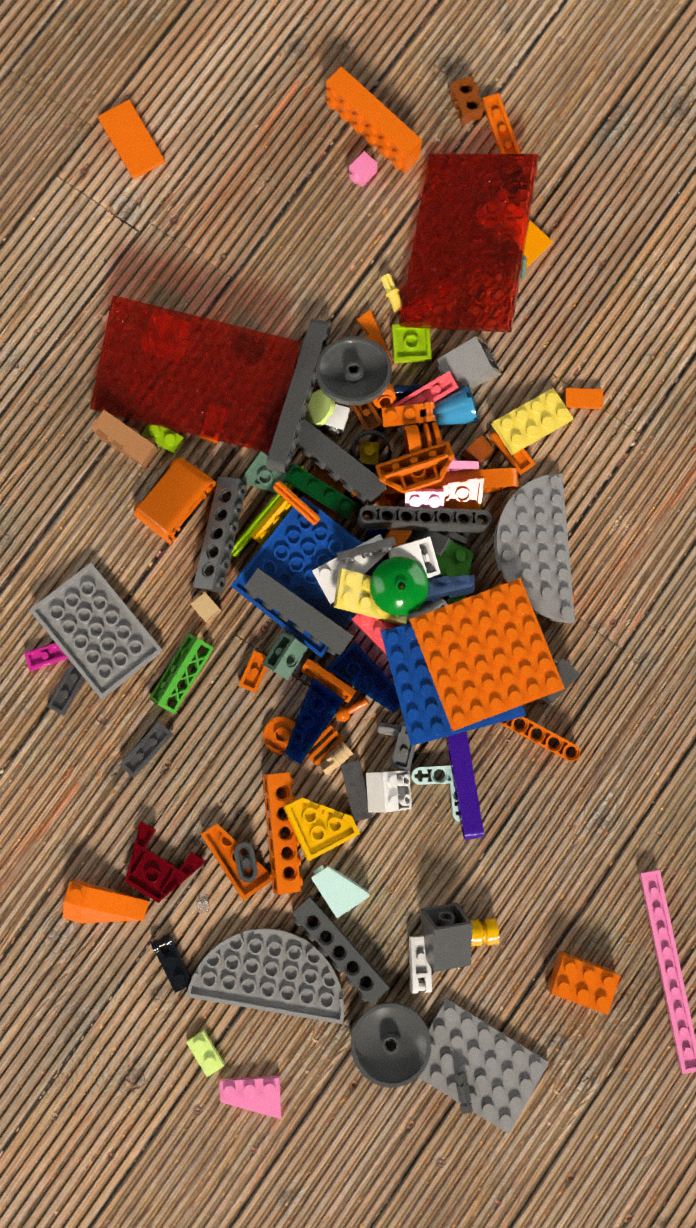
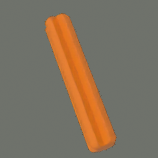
M277 481L274 484L273 489L310 523L316 525L320 521V516L281 481Z

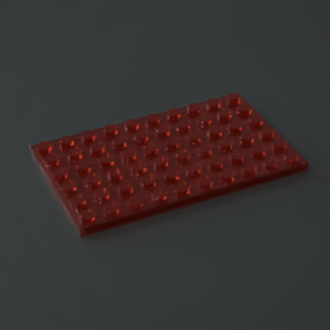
M429 154L399 321L400 327L512 332L539 154Z
M113 295L90 409L100 412L105 410L112 415L269 453L292 381L300 341Z

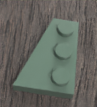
M261 451L240 480L249 486L277 494L273 486L277 481L285 484L284 478L287 473L267 470L266 462L268 456ZM295 488L293 493L299 497L302 491Z

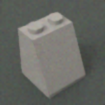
M477 336L437 359L440 373L443 375L450 371L459 387L453 393L466 386H470V389L502 374L486 341Z

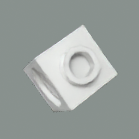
M335 404L334 413L328 417V422L325 424L326 430L334 435L344 434L350 408Z

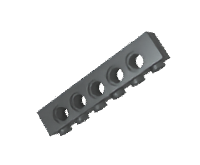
M218 476L193 584L194 588L202 591L222 594L226 584V575L230 566L231 553L234 549V540L238 531L244 496L247 492V483L238 478Z
M311 895L292 911L294 915L292 917L293 921L299 927L302 925L307 930L305 932L307 937L312 942L316 941L320 945L319 950L325 957L329 955L333 960L332 965L338 972L341 970L346 975L345 980L351 987L356 986L360 991L358 994L365 1002L375 1003L390 989L388 982ZM312 915L316 916L318 923L310 925L307 918ZM323 931H329L332 936L330 939L324 940L320 934ZM342 946L345 952L337 955L334 953V948ZM355 961L358 967L355 970H350L347 967L348 962ZM362 977H370L371 982L368 985H363L360 982Z

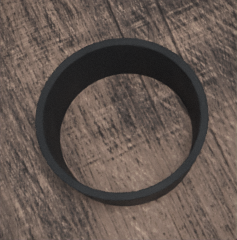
M367 430L357 435L350 449V455L371 472H377L375 465L390 461L392 454L388 439L385 435L375 430ZM366 435L381 437L388 444L386 457L377 464L361 462L354 453V444L358 439Z

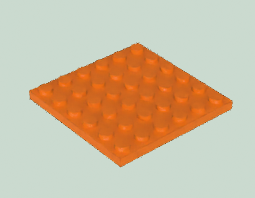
M521 578L409 620L452 731L565 689Z

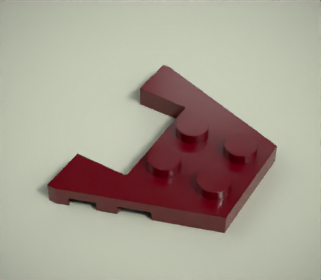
M140 821L125 883L159 903L199 869L206 860L191 851L182 867H176L146 848L157 829L144 821Z

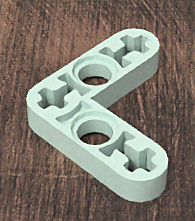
M451 765L417 767L413 769L411 779L416 784L450 783L452 816L460 822L459 815H456L458 805H455L457 799L454 795L455 788ZM427 769H431L430 777L432 781H428L429 777H423L422 781H418V778L414 777L415 774H418V770H421L423 774H428ZM437 769L443 770L445 774L444 778L440 781L434 778V772Z

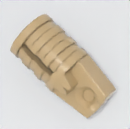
M341 741L320 762L319 767L327 775L337 767H340L353 753Z

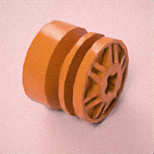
M431 422L430 431L428 424L424 423L421 433L417 425L404 426L403 428L406 455L443 443L437 422Z

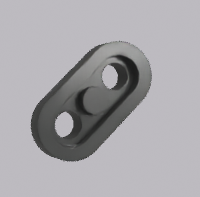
M247 842L239 843L234 849L238 877L244 882H252L258 875L254 849ZM245 848L247 850L246 856L240 854L241 849ZM246 868H249L251 870V874L249 876L244 875V870Z

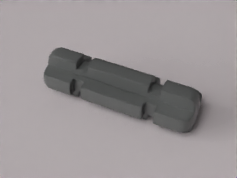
M460 1071L454 1075L456 1083L458 1082L456 1086L459 1102L462 1103L460 1108L463 1114H469L473 1112L472 1103L469 1102L471 1101L468 1083H466L468 1081L466 1072Z

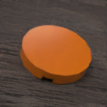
M286 716L271 719L263 730V741L266 747L271 752L279 755L294 751L301 740V730L298 724L292 718Z

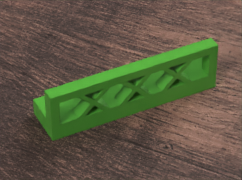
M188 633L149 699L158 706L175 714L214 647ZM203 645L207 649L203 655L198 656L197 651ZM195 663L193 672L188 673L187 667L189 664ZM185 679L184 687L178 690V682ZM175 696V702L172 707L167 706L166 702L168 699Z

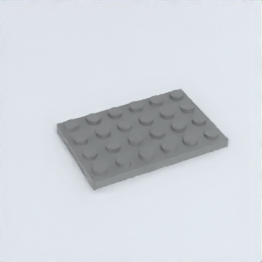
M89 563L30 609V612L102 700L163 652L161 647L92 563Z
M445 998L428 1027L431 1037V1054L425 1070L418 1078L462 1104L459 1102L456 1086L458 1082L456 1083L454 1075L460 1071L466 1072L468 1080L466 1083H468L471 1101L469 1102L472 1103L473 1112L509 1134L549 1062L453 1001Z

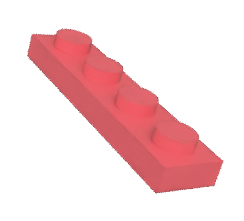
M448 371L390 407L426 402L435 403L459 387L451 372Z

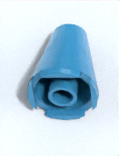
M470 386L463 387L435 403L433 414L436 416L438 426L479 422Z

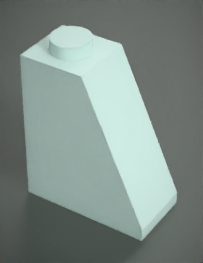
M320 865L313 870L314 874L311 875V879L336 918L370 897L368 890L329 865L325 867Z

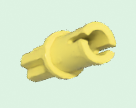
M391 274L383 275L381 281L386 290L385 296L389 298L393 311L402 310L405 306L398 293L400 290L396 288Z

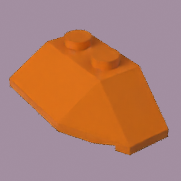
M446 441L375 465L380 482L406 494L442 482L454 458V453L450 442Z

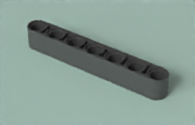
M367 505L361 508L357 521L359 526L365 529L482 533L489 526L492 517L488 511L476 509ZM363 515H369L371 519H365ZM386 515L391 520H385L382 516ZM406 516L409 518V521H404L401 517ZM420 517L427 518L428 522L422 521ZM440 518H445L447 522H442ZM458 518L464 519L466 523H461ZM477 519L483 520L485 524L479 523Z

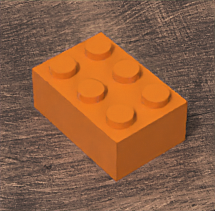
M559 951L547 989L553 995L608 1015L621 976L614 970Z

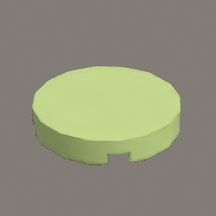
M322 390L313 392L304 419L314 427L326 424L328 417L334 413L335 401L328 398Z

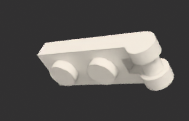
M409 936L411 994L418 993L419 991L431 992L432 975L431 967L426 960L424 936ZM418 978H424L423 983H418Z

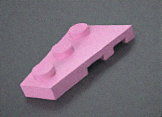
M280 1075L220 1079V1102L278 1119L282 1118Z

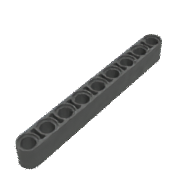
M310 320L267 457V470L287 473L315 386L317 359L326 348L330 337V321Z

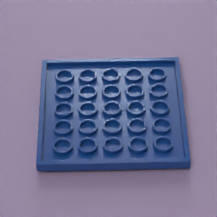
M302 496L300 499L320 516V521L313 525L293 507L232 583L231 587L322 658L327 651L325 650L327 647L325 644L320 642L318 645L310 639L311 634L306 631L304 633L294 628V622L290 619L288 622L277 616L280 612L274 608L270 611L262 605L263 600L259 597L253 599L246 594L247 589L244 588L258 568L343 629L356 615L354 612L333 607L334 602L330 605L312 570L336 558L337 553L355 548L362 544V542ZM381 558L365 575L372 576L374 570L384 560Z
M411 623L381 631L411 746L526 716L524 707L521 705L452 731Z

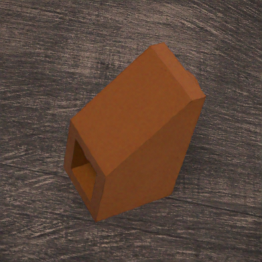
M481 435L461 453L460 459L462 461H479L480 466L489 460L494 450L493 444L488 438H484Z

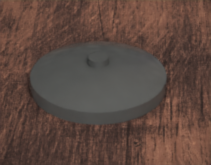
M345 337L329 344L317 359L316 379L320 389L328 398L340 404L354 406L372 402L385 392L391 381L392 365L389 355L382 346L367 338Z
M384 1002L369 1008L358 1019L351 1036V1053L358 1070L369 1081L382 1087H401L413 1082L425 1070L431 1054V1037L425 1021L415 1010L401 1003Z

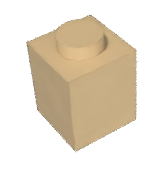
M201 592L193 597V602L190 604L207 624L222 612L206 592L203 594Z

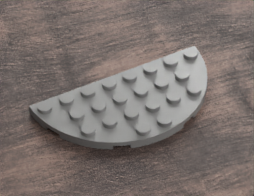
M562 473L550 474L528 482L518 489L505 503L495 528V558L498 569L502 572L507 583L521 578L535 614H540L556 622L574 623L575 613Z
M276 928L249 929L234 934L220 942L204 957L197 967L186 995L189 998L343 1024L344 1020L342 988L329 960L315 945L305 938Z

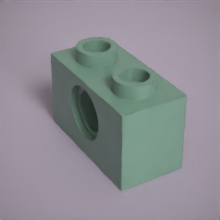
M282 632L262 664L288 680L308 647L296 638Z

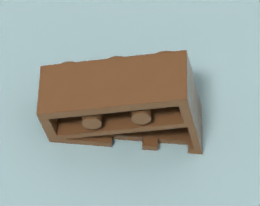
M105 410L102 411L91 427L100 440L144 468L147 467L158 450L154 445L155 441L147 436L144 438L134 427H128L121 419L112 416Z

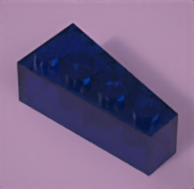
M356 642L327 667L331 672L394 713L400 707L395 685Z
M312 678L283 756L300 766L345 699Z

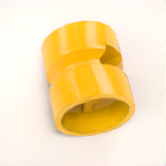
M487 918L483 922L479 919L470 920L472 922V947L482 946L484 942L487 945L499 944V930L496 918Z

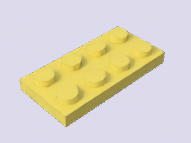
M552 388L493 421L491 425L510 454L513 455L568 424L574 418L555 389Z
M344 568L339 570L333 607L399 625L407 624L408 614L392 615L384 612L376 605L370 592L372 576ZM404 585L398 586V588L402 590L404 589Z

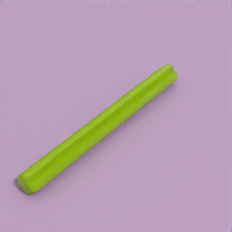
M300 466L301 469L308 472L307 469H305L303 466ZM287 482L284 484L292 492L295 490V487ZM277 493L235 541L231 555L237 557L252 540L250 534L281 499V495Z

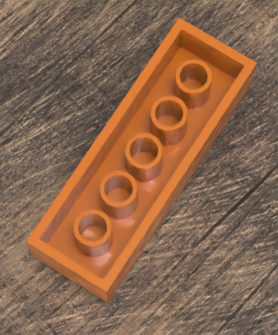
M342 66L326 80V103L328 107L336 110L343 121H348L353 126V129L358 134L361 133L371 146H375L384 158H388L397 170L406 173L420 159L422 139Z

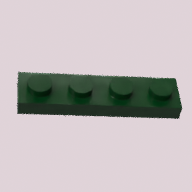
M295 464L291 466L284 478V481L347 520H350L359 505Z

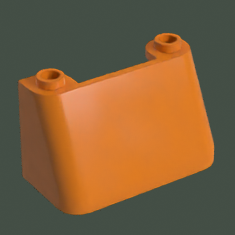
M182 457L179 459L175 458L171 462L170 469L142 502H138L133 508V511H135L134 516L169 545L176 539L174 536L175 530L178 532L181 530L180 526L198 504L207 498L206 493L210 492L213 494L217 485L211 477Z

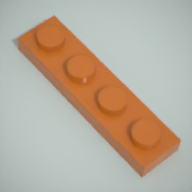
M496 93L483 97L482 99L485 103L484 112L504 167L521 163L523 157L500 94Z

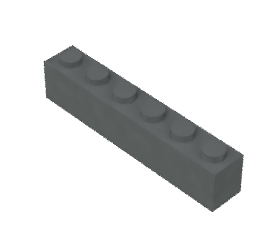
M304 419L296 447L301 449V453L307 459L312 458L318 468L321 470L326 469L333 480L341 481L343 487L351 493L353 491L356 493L357 498L362 503L374 505L387 490L386 484L380 482L379 477Z
M258 568L244 587L247 589L246 594L253 599L259 597L263 600L262 605L270 611L274 608L280 612L277 616L286 622L290 619L295 623L294 628L301 633L306 631L311 634L310 639L318 645L320 642L327 646L325 650L334 656L336 653L341 655L354 637Z

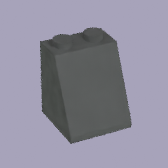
M452 903L422 908L420 912L426 960L433 972L471 965L472 922L459 904Z

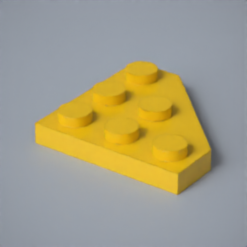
M298 798L283 806L307 861L360 834L352 816L314 803L308 799Z

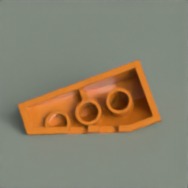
M74 879L69 882L64 898L63 918L78 923L141 921L145 919L150 900Z

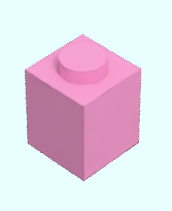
M364 151L349 166L350 179L355 184L358 183L363 187L377 173L378 163Z

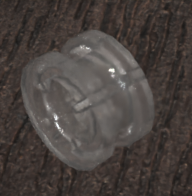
M204 894L203 897L197 895L198 912L202 913L203 910L209 912L208 895Z

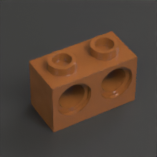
M472 76L450 83L449 94L461 125L481 119L483 110H485L484 100L480 99L478 85L476 82H473Z

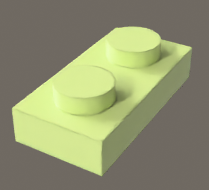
M202 1030L186 1041L206 1077L225 1065L205 1030Z

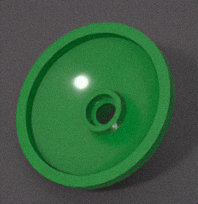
M392 557L383 561L374 570L370 580V592L374 602L381 610L392 615H407L421 607L428 595L429 582L424 569L410 558ZM399 582L404 583V589L400 590L398 588Z

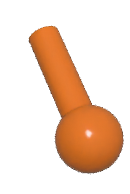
M364 698L349 707L341 706L335 711L336 719L341 722L347 721L350 718V714L369 705L368 699Z

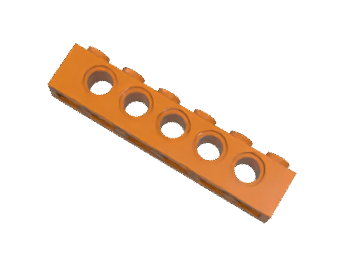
M290 772L263 774L273 893L280 895L301 892L303 879L302 875L299 874V866H301V858L297 854L299 841L286 812L282 818L278 816L279 808L295 800L291 792L293 777L290 776ZM279 787L283 790L281 798L276 796V790ZM285 827L287 834L282 838L280 836V829ZM284 847H287L289 850L286 857H283L281 854ZM286 867H289L291 870L288 877H285L283 874Z

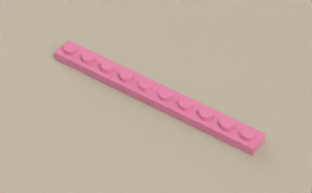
M659 869L640 872L639 877L680 1072L682 1074L696 1072V1038L661 873Z

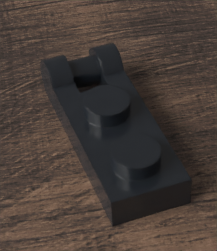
M170 933L164 935L159 941H152V949L156 953L174 992L177 993L188 987L192 977ZM167 945L169 950L164 953L162 947Z

